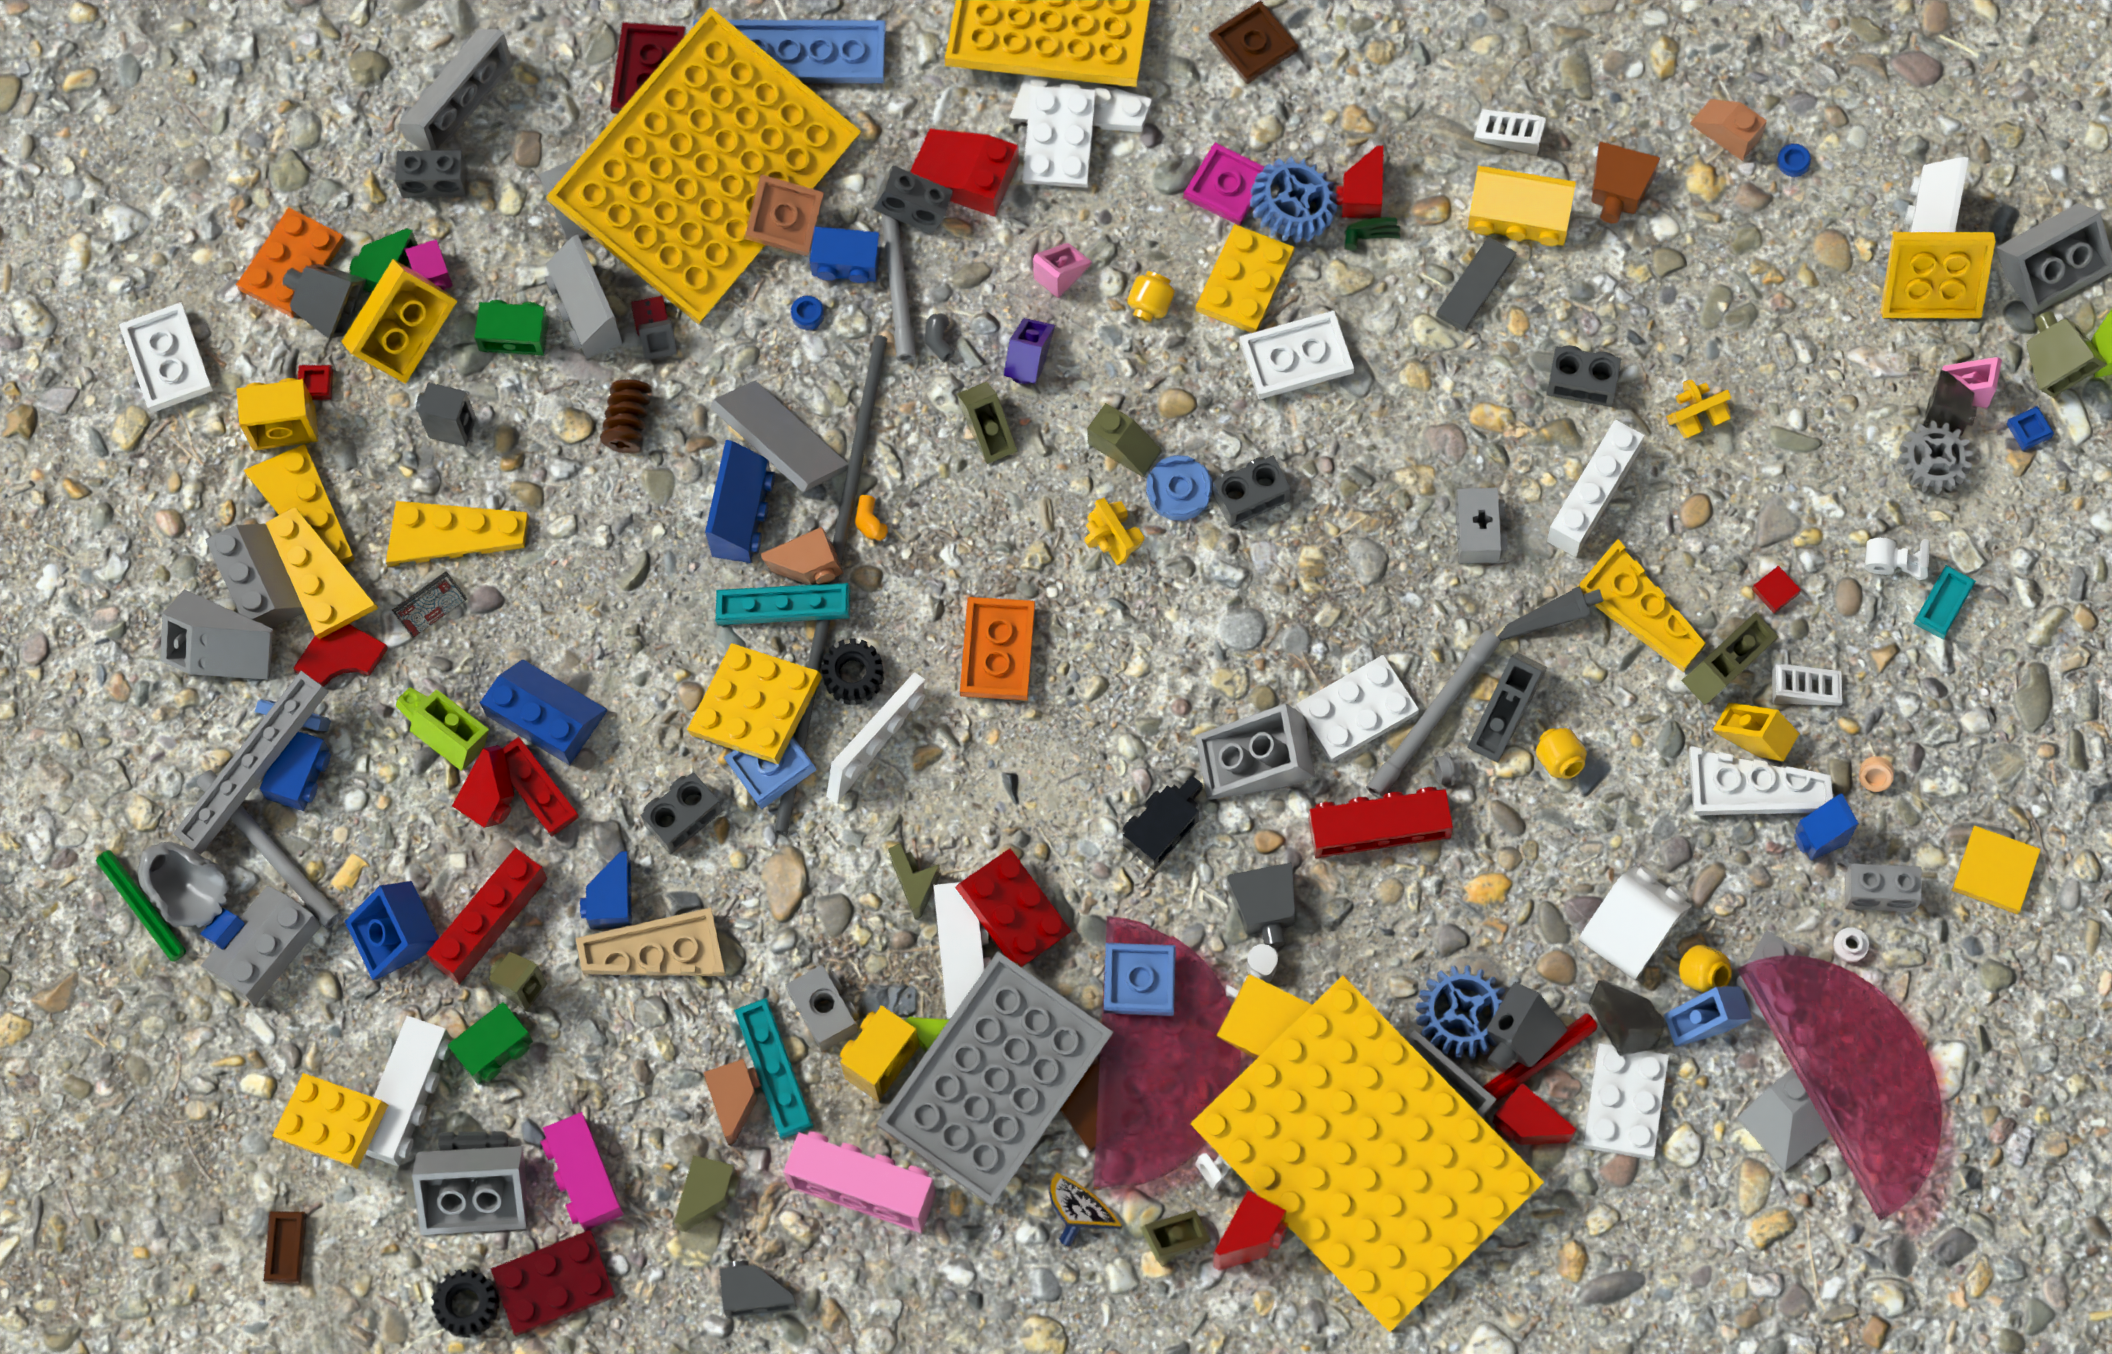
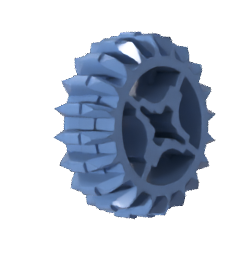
M1292 156L1287 159L1286 163L1280 158L1273 165L1268 163L1263 171L1257 174L1254 180L1255 184L1252 185L1250 195H1252L1250 207L1255 208L1253 218H1262L1260 229L1270 227L1271 237L1279 233L1282 235V241L1284 242L1291 236L1295 244L1300 242L1302 237L1309 242L1313 239L1314 235L1320 236L1323 234L1325 229L1331 225L1338 206L1335 204L1338 194L1332 192L1334 182L1325 181L1327 172L1319 174L1316 171L1317 163L1311 167L1306 166L1305 158L1297 164ZM1278 185V196L1272 199L1271 188ZM1315 201L1317 212L1310 215L1308 211L1309 205Z
M1469 965L1465 966L1463 974H1459L1457 967L1452 966L1450 977L1441 970L1437 973L1439 982L1434 979H1428L1426 986L1429 990H1421L1419 993V998L1424 1002L1417 1003L1415 1009L1422 1014L1416 1019L1417 1025L1426 1026L1421 1031V1035L1424 1038L1434 1036L1430 1043L1434 1047H1437L1440 1043L1444 1045L1442 1053L1445 1056L1449 1054L1450 1049L1456 1050L1455 1059L1457 1060L1461 1059L1463 1051H1467L1470 1059H1475L1476 1048L1486 1055L1489 1053L1488 1043L1497 1047V1044L1487 1033V1028L1482 1032L1480 1031L1476 1016L1482 1012L1484 1007L1489 1005L1493 1018L1504 1000L1500 998L1505 994L1503 987L1492 989L1496 983L1495 977H1490L1486 982L1482 980L1484 976L1483 969H1479L1476 976L1470 975L1471 967ZM1459 989H1469L1478 993V995L1467 997ZM1443 994H1446L1450 1009L1443 1014L1442 1018L1437 1020L1434 1005ZM1459 1007L1462 1011H1470L1467 1018L1464 1014H1456ZM1459 1028L1466 1033L1467 1037L1456 1036L1447 1031Z

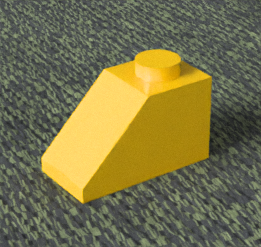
M1731 702L1727 704L1713 728L1717 735L1755 756L1778 761L1785 760L1800 734L1777 709Z

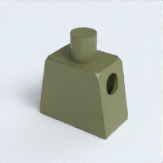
M2051 311L2036 317L2035 323L2040 333L2029 339L2026 346L2040 391L2053 398L2107 366L2104 358L2077 324L2067 318L2057 321L2054 313Z

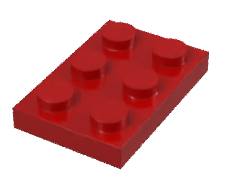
M1011 848L971 874L955 887L1004 955L1021 968L1072 932Z

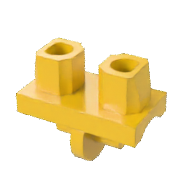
M1688 379L1683 382L1684 392L1676 395V400L1679 405L1687 401L1690 405L1666 416L1669 425L1676 423L1678 430L1686 439L1703 431L1696 415L1700 412L1706 411L1712 426L1731 419L1726 401L1732 398L1727 389L1702 400L1701 395L1710 391L1708 384L1703 383L1697 386L1692 379Z
M1105 497L1096 500L1095 509L1087 517L1089 522L1086 524V527L1090 533L1084 541L1089 548L1099 546L1103 553L1108 551L1117 566L1126 563L1130 554L1141 547L1144 536L1137 527L1125 530L1121 523L1125 522L1128 517L1127 509L1122 501L1108 503Z

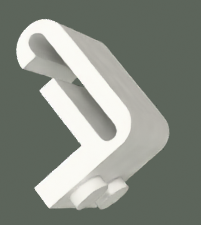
M1633 866L1620 876L1578 938L1581 943L1635 981L1646 969L1648 961L1653 954L1657 953L1676 923L1685 917L1692 906L1685 901L1687 899L1685 894L1672 886H1669V888L1663 886L1657 881L1658 876L1644 866L1640 868Z

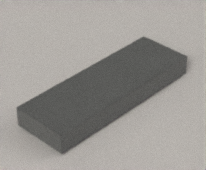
M1488 236L1438 309L1436 316L1465 332L1515 259L1517 252Z

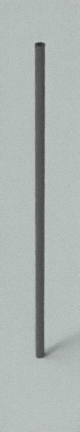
M876 335L873 341L832 543L841 566L887 344V338L882 335ZM839 576L835 577V579L828 584L838 583ZM817 620L807 668L817 670L819 673L831 620ZM816 691L793 735L803 751L805 750ZM797 785L781 795L774 829L776 834H788Z

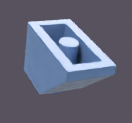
M1741 986L1715 987L1664 1014L1675 1047L1726 1033L1753 1019Z

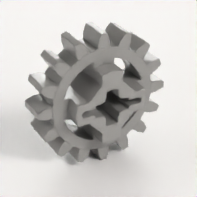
M1931 421L1929 429H1926L1923 424H1918L1916 433L1909 431L1905 438L1906 441H1902L1899 448L1902 454L1898 458V463L1905 465L1901 472L1902 476L1911 474L1910 485L1913 486L1918 482L1922 483V492H1926L1929 486L1934 487L1936 494H1940L1942 486H1945L1948 491H1953L1956 485L1955 482L1962 484L1966 478L1965 474H1969L1972 467L1969 461L1973 457V451L1966 450L1970 443L1969 439L1960 441L1959 435L1961 430L1957 429L1951 433L1949 431V423H1945L1942 429L1937 428L1935 421ZM1952 450H1954L1957 459L1952 455ZM1914 456L1919 460V465H1917Z

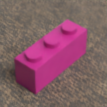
M577 1113L543 1127L546 1139L540 1142L547 1159L551 1160L554 1158L557 1164L558 1171L553 1172L560 1192L567 1190L571 1200L565 1206L572 1223L579 1222L585 1232L623 1216V1211L583 1113Z

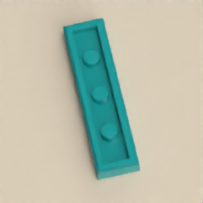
M849 583L716 590L715 621L717 625L850 619L851 587Z
M767 998L734 1009L780 1139L782 1140L796 1135L798 1132L801 1133L814 1128Z

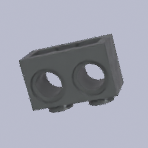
M462 150L397 151L395 181L402 198L466 197L468 167Z
M893 165L880 184L873 210L933 234L945 217L953 190Z
M1571 345L1556 346L1546 395L1612 407L1622 358L1614 357L1613 354L1604 351L1592 353L1582 351L1580 348ZM1570 367L1576 373L1565 374L1560 369ZM1603 373L1609 379L1598 380L1593 375Z
M1274 455L1265 459L1264 457L1255 458L1245 468L1236 472L1229 470L1220 474L1213 481V496L1231 528L1290 502L1291 487ZM1261 478H1269L1274 483L1269 486H1262L1257 481ZM1232 491H1238L1243 494V497L1231 499L1227 494Z
M692 772L687 777L681 776L670 786V791L661 799L657 797L651 800L644 807L643 813L640 816L644 826L671 855L722 813L723 810L718 798ZM690 795L701 796V800L695 805L684 803ZM671 816L675 818L674 823L669 827H660L658 825L663 817Z

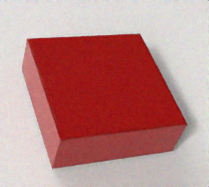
M299 365L298 380L303 379L312 399L332 400L334 371L332 365Z
M1779 565L1752 587L1754 593L1774 614L1801 592V589Z

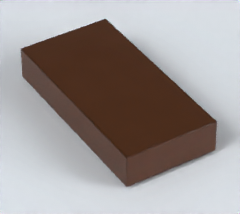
M269 1211L263 1282L266 1284H301L307 1214L305 1212Z

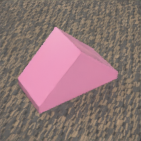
M1065 243L1035 254L1033 258L1034 279L1059 299L1089 268L1092 261L1072 245Z
M1994 357L1943 366L1937 396L1946 400L1988 408L1997 388L2002 359Z

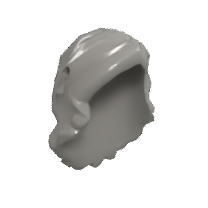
M170 841L161 842L143 850L137 869L140 886L144 893L150 897V902L156 903L157 908L161 910V915L172 927H192L196 925L199 928L211 924L214 916L221 914V906L228 902L225 895L229 892L230 886L227 884L228 878L222 874L221 867L218 864L211 862L210 859H205L190 848Z

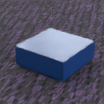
M2038 406L2008 419L2006 423L2022 451L2047 441L2054 435L2053 430Z
M222 908L221 914L215 916L213 922L207 925L200 934L207 941L223 950L245 923L235 914Z

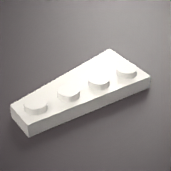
M1025 75L1009 117V124L1021 125V122H1028L1031 86L1095 90L1096 102L1093 126H1098L1100 130L1142 132L1152 106V99L1094 82Z
M914 672L831 763L826 797L838 804L892 734H895L900 729L907 715L920 707L925 698L923 694L924 678Z
M1694 746L1689 748L1693 815L1812 813L1833 798L1831 775L1789 766L1782 768L1768 765V762L1756 759L1754 761L1735 758L1732 754L1702 751L1703 748Z

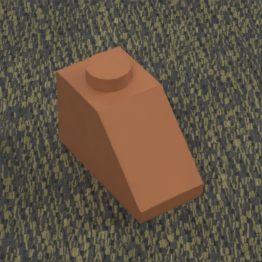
M1710 99L1694 117L1690 125L1743 161L1762 139L1767 120L1741 102Z
M822 527L761 553L763 561L772 573L806 585L828 584L835 577L843 574L832 541Z
M744 1059L703 1072L728 1145L736 1142L757 1101L754 1089L761 1087L754 1067L747 1069Z

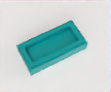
M1945 565L1913 624L1944 640L1976 580Z

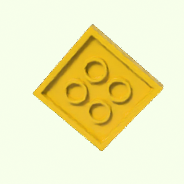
M1893 232L1880 309L1882 318H1982L1996 241L1994 232Z
M731 643L687 731L691 736L779 764L822 676L817 670Z

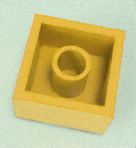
M284 378L278 383L270 384L254 382L246 387L236 388L239 425L253 451L319 442L316 406L303 379Z
M882 1005L876 1013L871 1011L865 1017L860 1027L863 1031L855 1041L850 1039L840 1053L842 1058L840 1064L845 1079L878 1102H880L920 1047L916 1028Z

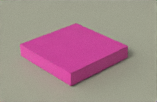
M1214 142L1183 193V198L1241 226L1252 208L1250 207V200L1252 198L1250 190L1252 185L1255 184L1254 180L1257 174L1262 172L1265 166Z

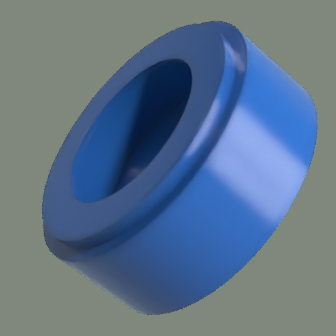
M1789 144L1780 150L1777 164L1780 171L1785 175L1799 177L1808 171L1811 156L1804 146Z
M802 296L796 299L791 306L793 323L802 330H813L820 326L824 319L822 303L813 296Z

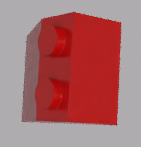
M930 128L910 172L953 190L950 202L995 217L1019 165V149L1017 144L988 134Z

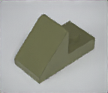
M900 843L888 848V852L914 919L922 917L934 891L933 885H937L941 876L940 865L914 873L918 871L914 857L911 852L905 854Z
M1196 1210L1155 1221L1140 1228L1161 1267L1165 1266L1177 1255L1202 1248L1211 1241Z

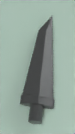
M1580 586L1573 588L1572 591L1507 624L1498 635L1500 641L1591 617L1588 607L1604 601L1600 589L1583 595Z

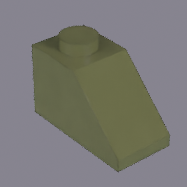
M987 381L956 394L967 425L987 464L1017 452L998 395Z
M1107 403L1104 404L1087 428L1088 444L1141 477L1145 476L1162 452V449L1134 419Z
M509 952L505 958H499L490 970L491 976L489 981L493 988L525 1011L529 1009L547 986V982L537 964L512 952Z
M693 1155L674 1220L678 1231L685 1232L728 1207L731 1197L736 1198L741 1177L737 1176V1171L733 1164Z

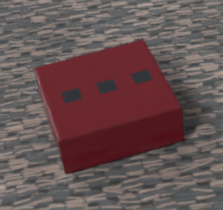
M663 295L631 302L637 336L640 335L638 325L668 320Z

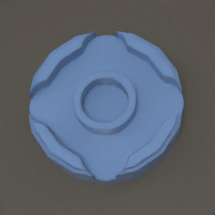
M1173 455L1159 461L1156 467L1150 471L1147 477L1146 495L1150 506L1160 516L1170 520L1185 521L1197 517L1207 508L1212 498V479L1208 469L1203 464L1201 465L1196 462L1194 458Z

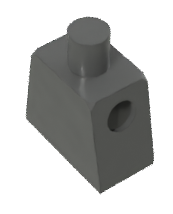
M322 264L306 266L302 273L294 268L289 269L283 278V285L295 291L290 303L291 310L327 338L345 336L366 279Z
M1292 862L1227 875V890L1247 935L1262 933L1264 944L1271 946L1273 949L1285 945L1282 928L1293 926L1295 921Z
M1514 982L1490 1021L1487 1033L1497 1044V1047L1487 1061L1498 1071L1504 1073L1513 1060L1526 1067L1534 1066L1567 1031L1566 1027L1539 992Z

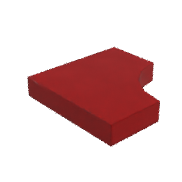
M348 624L321 639L314 636L293 669L297 674L300 671L304 672L322 687H325L331 679L344 673L358 672L370 676L388 650V647L381 641Z

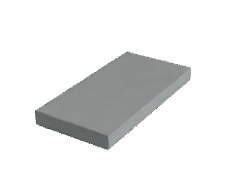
M756 380L715 398L710 406L718 416L802 492L844 473L848 466V463Z

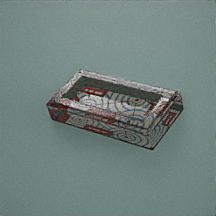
M445 571L393 608L392 612L413 639L465 602L467 598L448 572Z

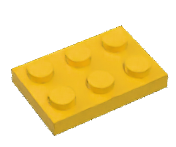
M1234 224L1196 304V312L1250 333L1257 332L1292 259L1295 247Z
M303 1073L272 1137L289 1145L358 1169L388 1104L377 1098Z

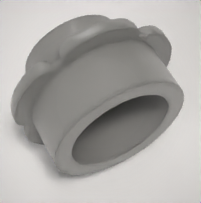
M1445 752L1443 756L1435 757L1434 768L1439 784L1449 783L1454 785L1456 778L1461 776L1458 758L1451 757L1449 752Z

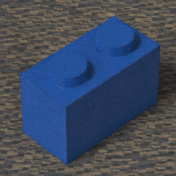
M814 227L809 261L812 276H817L819 279L826 281L839 278L849 279L859 284L867 283L868 281L877 282L881 254L880 233Z
M298 731L265 774L259 788L265 798L304 811L307 803H311L316 796L318 789L316 782L320 772H324L330 762L331 754L325 741Z

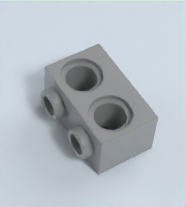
M1850 864L1845 874V909L1915 912L1922 901L1921 867Z

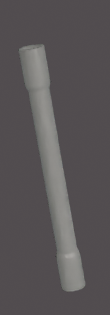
M885 177L879 178L876 181L877 194L880 184ZM881 213L895 326L896 357L900 362H910L916 359L914 332L910 321L899 221Z
M1487 630L1481 634L1467 653L1465 660L1409 734L1368 783L1366 788L1372 795L1380 799L1388 793L1400 777L1401 771L1478 669L1487 662L1499 646L1501 641L1495 634Z
M212 770L203 773L196 783L205 793L218 776ZM240 805L230 817L233 823L305 902L306 907L325 928L335 925L341 918V913L323 893L319 892Z

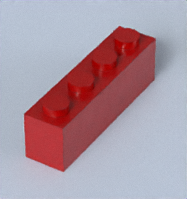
M1436 787L1421 788L1416 793L1403 795L1402 792H1391L1383 795L1380 799L1369 800L1368 797H1357L1349 800L1346 804L1335 805L1334 802H1323L1309 809L1308 817L1315 858L1450 839L1453 831L1446 789L1437 790Z
M515 847L426 953L432 964L460 985L547 881L548 878L543 868Z

